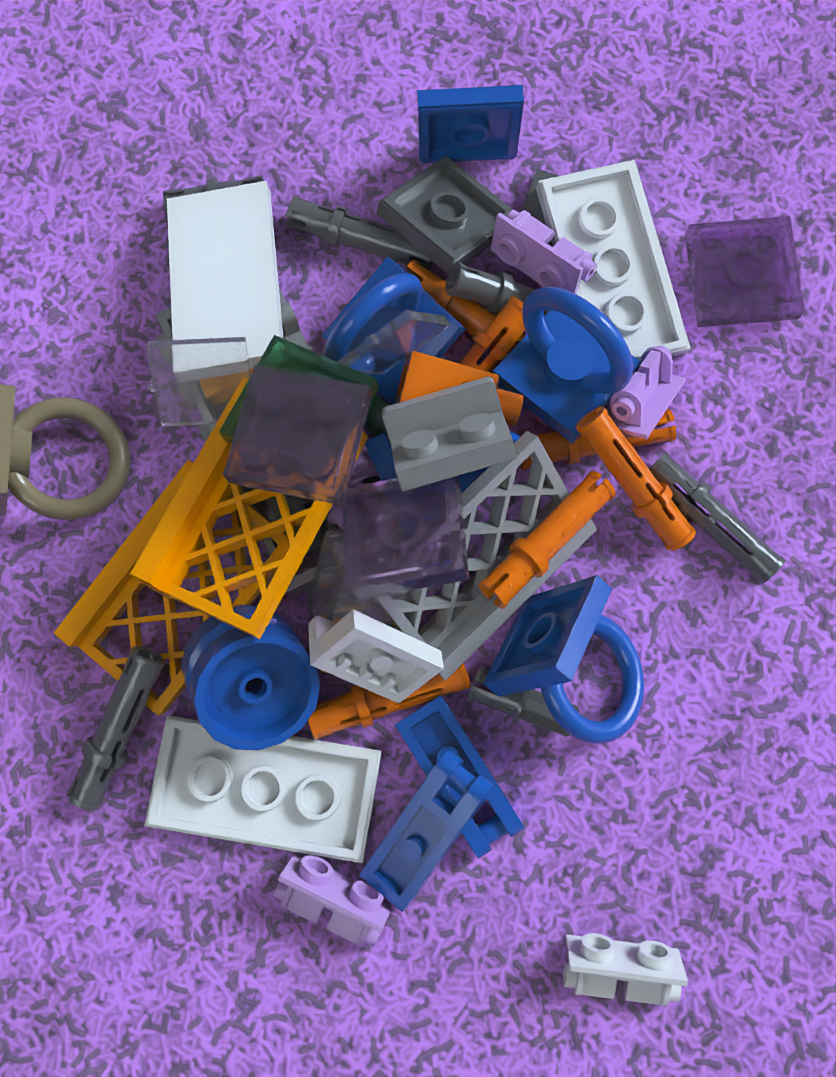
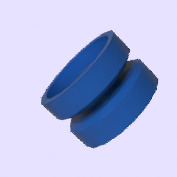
M239 605L233 607L235 613L250 620L257 606ZM275 612L260 640L218 619L209 617L198 625L185 645L181 668L186 688L193 702L199 723L215 741L236 750H262L285 742L301 730L316 708L320 690L317 668L310 665V654L284 617Z

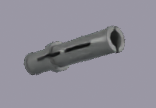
M298 196L292 197L286 213V217H288L285 221L286 228L326 239L327 245L338 248L342 244L383 258L389 257L395 262L406 265L415 259L420 265L430 271L433 261L394 228L349 214L348 208L339 205L337 209H333L301 199Z
M667 452L649 468L659 483H666L672 490L671 500L683 516L687 515L721 548L727 551L757 578L761 585L767 582L783 566L786 560L775 553L744 522L739 520L709 492L712 487L706 481L700 484L678 465ZM675 483L680 485L694 500L685 494ZM696 502L702 505L710 514L706 513ZM717 521H719L733 535H735L745 546H747L751 550V552L748 551L743 545H741L731 534H729L720 524H718Z
M132 647L125 668L110 697L94 736L86 739L81 750L84 756L82 764L66 794L67 797H70L69 801L75 806L86 810L100 808L106 789L116 769L123 767L128 756L126 750L128 740L141 716L152 687L166 662L155 651L144 647Z

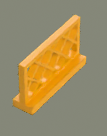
M243 376L130 574L153 591L170 599L174 598L260 640L368 440L365 431L267 392L263 384ZM277 413L293 419L298 435L270 445L266 432ZM305 425L313 427V429L306 431ZM330 436L347 441L338 458L317 465L311 447L312 443ZM303 447L309 469L280 479L274 458ZM265 462L271 483L243 494L239 480L245 470ZM328 476L323 484L321 478ZM314 482L318 495L311 508L291 515L284 492ZM276 496L282 519L253 529L247 506ZM238 510L244 533L215 543L212 528L218 518ZM301 525V527L299 528V530H298V532H297V534H296L295 527ZM286 531L290 547L284 558L263 566L257 542ZM248 546L254 570L225 580L219 556ZM210 561L215 580L214 585L193 593L180 587L192 566ZM273 576L269 584L267 578ZM258 582L262 598L249 620L234 612L229 592ZM219 596L221 606L209 600Z
M189 459L54 631V634L67 646H78L118 681L125 668L122 664H126L128 657L116 659L99 645L113 626L129 625L130 648L132 649V647L136 646L142 647L140 623L165 621L168 653L160 655L162 659H169L171 683L160 697L151 690L145 704L157 716L164 715L186 687L180 660L184 656V651L180 652L177 619L203 616L204 622L211 616L199 610L176 613L175 599L163 596L165 614L140 617L138 594L145 584L132 576L130 572L193 465L194 461ZM247 506L250 520L254 524L252 525L253 529L271 523L253 506ZM238 510L231 512L232 528L212 530L214 538L232 535L234 537L244 533ZM282 532L270 537L279 545L266 562L263 563V566L284 558L290 547L286 533ZM245 547L234 550L236 567L222 568L224 575L237 574V576L254 570L253 564L246 565ZM209 561L198 564V571L188 572L184 580L199 578L200 590L211 586L210 577L213 576L212 569L209 570ZM258 582L239 588V596L232 606H250L260 593ZM127 609L128 618L119 619Z

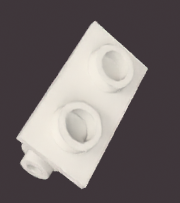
M590 933L584 936L566 934L568 963L564 965L563 987L573 988L574 995L614 999L617 980L626 981L624 992L626 1001L656 1004L664 1007L668 1006L669 1001H680L681 986H687L688 980L679 949L670 948L657 941H643L640 944L614 941L605 935Z

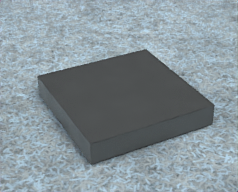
M445 155L381 199L378 203L376 214L446 273H449L454 263L459 262L465 265L492 244L497 214L500 212L507 216L513 209Z

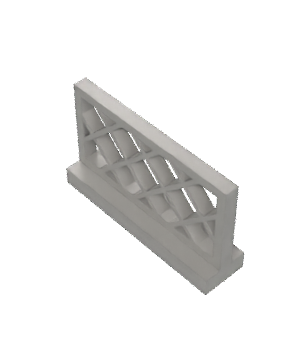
M526 431L514 443L517 459L490 466L365 586V589L400 632L441 651L444 669L438 675L445 681L597 530L592 519H590L548 562L549 570L541 578L534 576L508 602L509 604L504 609H500L493 604V601L497 598L495 595L490 600L483 595L478 587V583L485 579L510 554L509 546L517 538L525 539L569 495L540 439L529 431ZM530 457L532 465L527 484H513L517 467ZM540 495H551L553 499L536 515ZM510 496H524L519 520L505 521ZM486 497H494L489 521L474 522L477 506ZM515 532V536L497 553L501 534ZM485 534L481 556L478 558H466L470 536ZM446 536H454L449 560L433 561L436 546ZM477 570V573L458 591L462 572ZM446 573L442 594L440 596L425 597L430 574ZM414 575L410 597L408 599L392 600L387 593L405 576ZM438 609V612L418 630L422 611Z

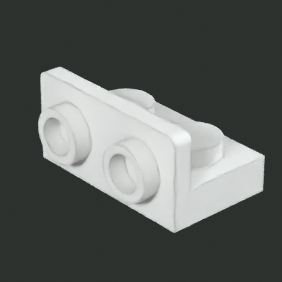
M354 609L338 623L331 622L321 616H315L308 623L311 666L397 703L402 702L444 669L440 650Z

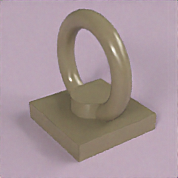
M0 384V516H6L8 488L15 498L28 509L52 519H82L95 515L111 505L124 489L131 465L130 450L126 437L116 421L104 410L89 402L64 397L46 399L30 405L13 419L16 386ZM69 418L81 421L95 429L105 441L109 452L108 472L100 486L90 494L76 499H59L46 495L29 481L32 431L40 424L49 420Z

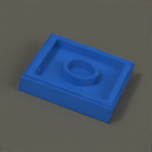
M523 85L417 90L419 162L422 161V164L435 163L445 155L454 162L504 160L517 157L524 105Z

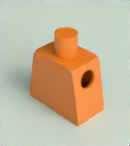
M412 351L406 355L394 404L484 377H492L497 387L499 375ZM496 388L506 423L509 426L515 427L521 413L523 395Z

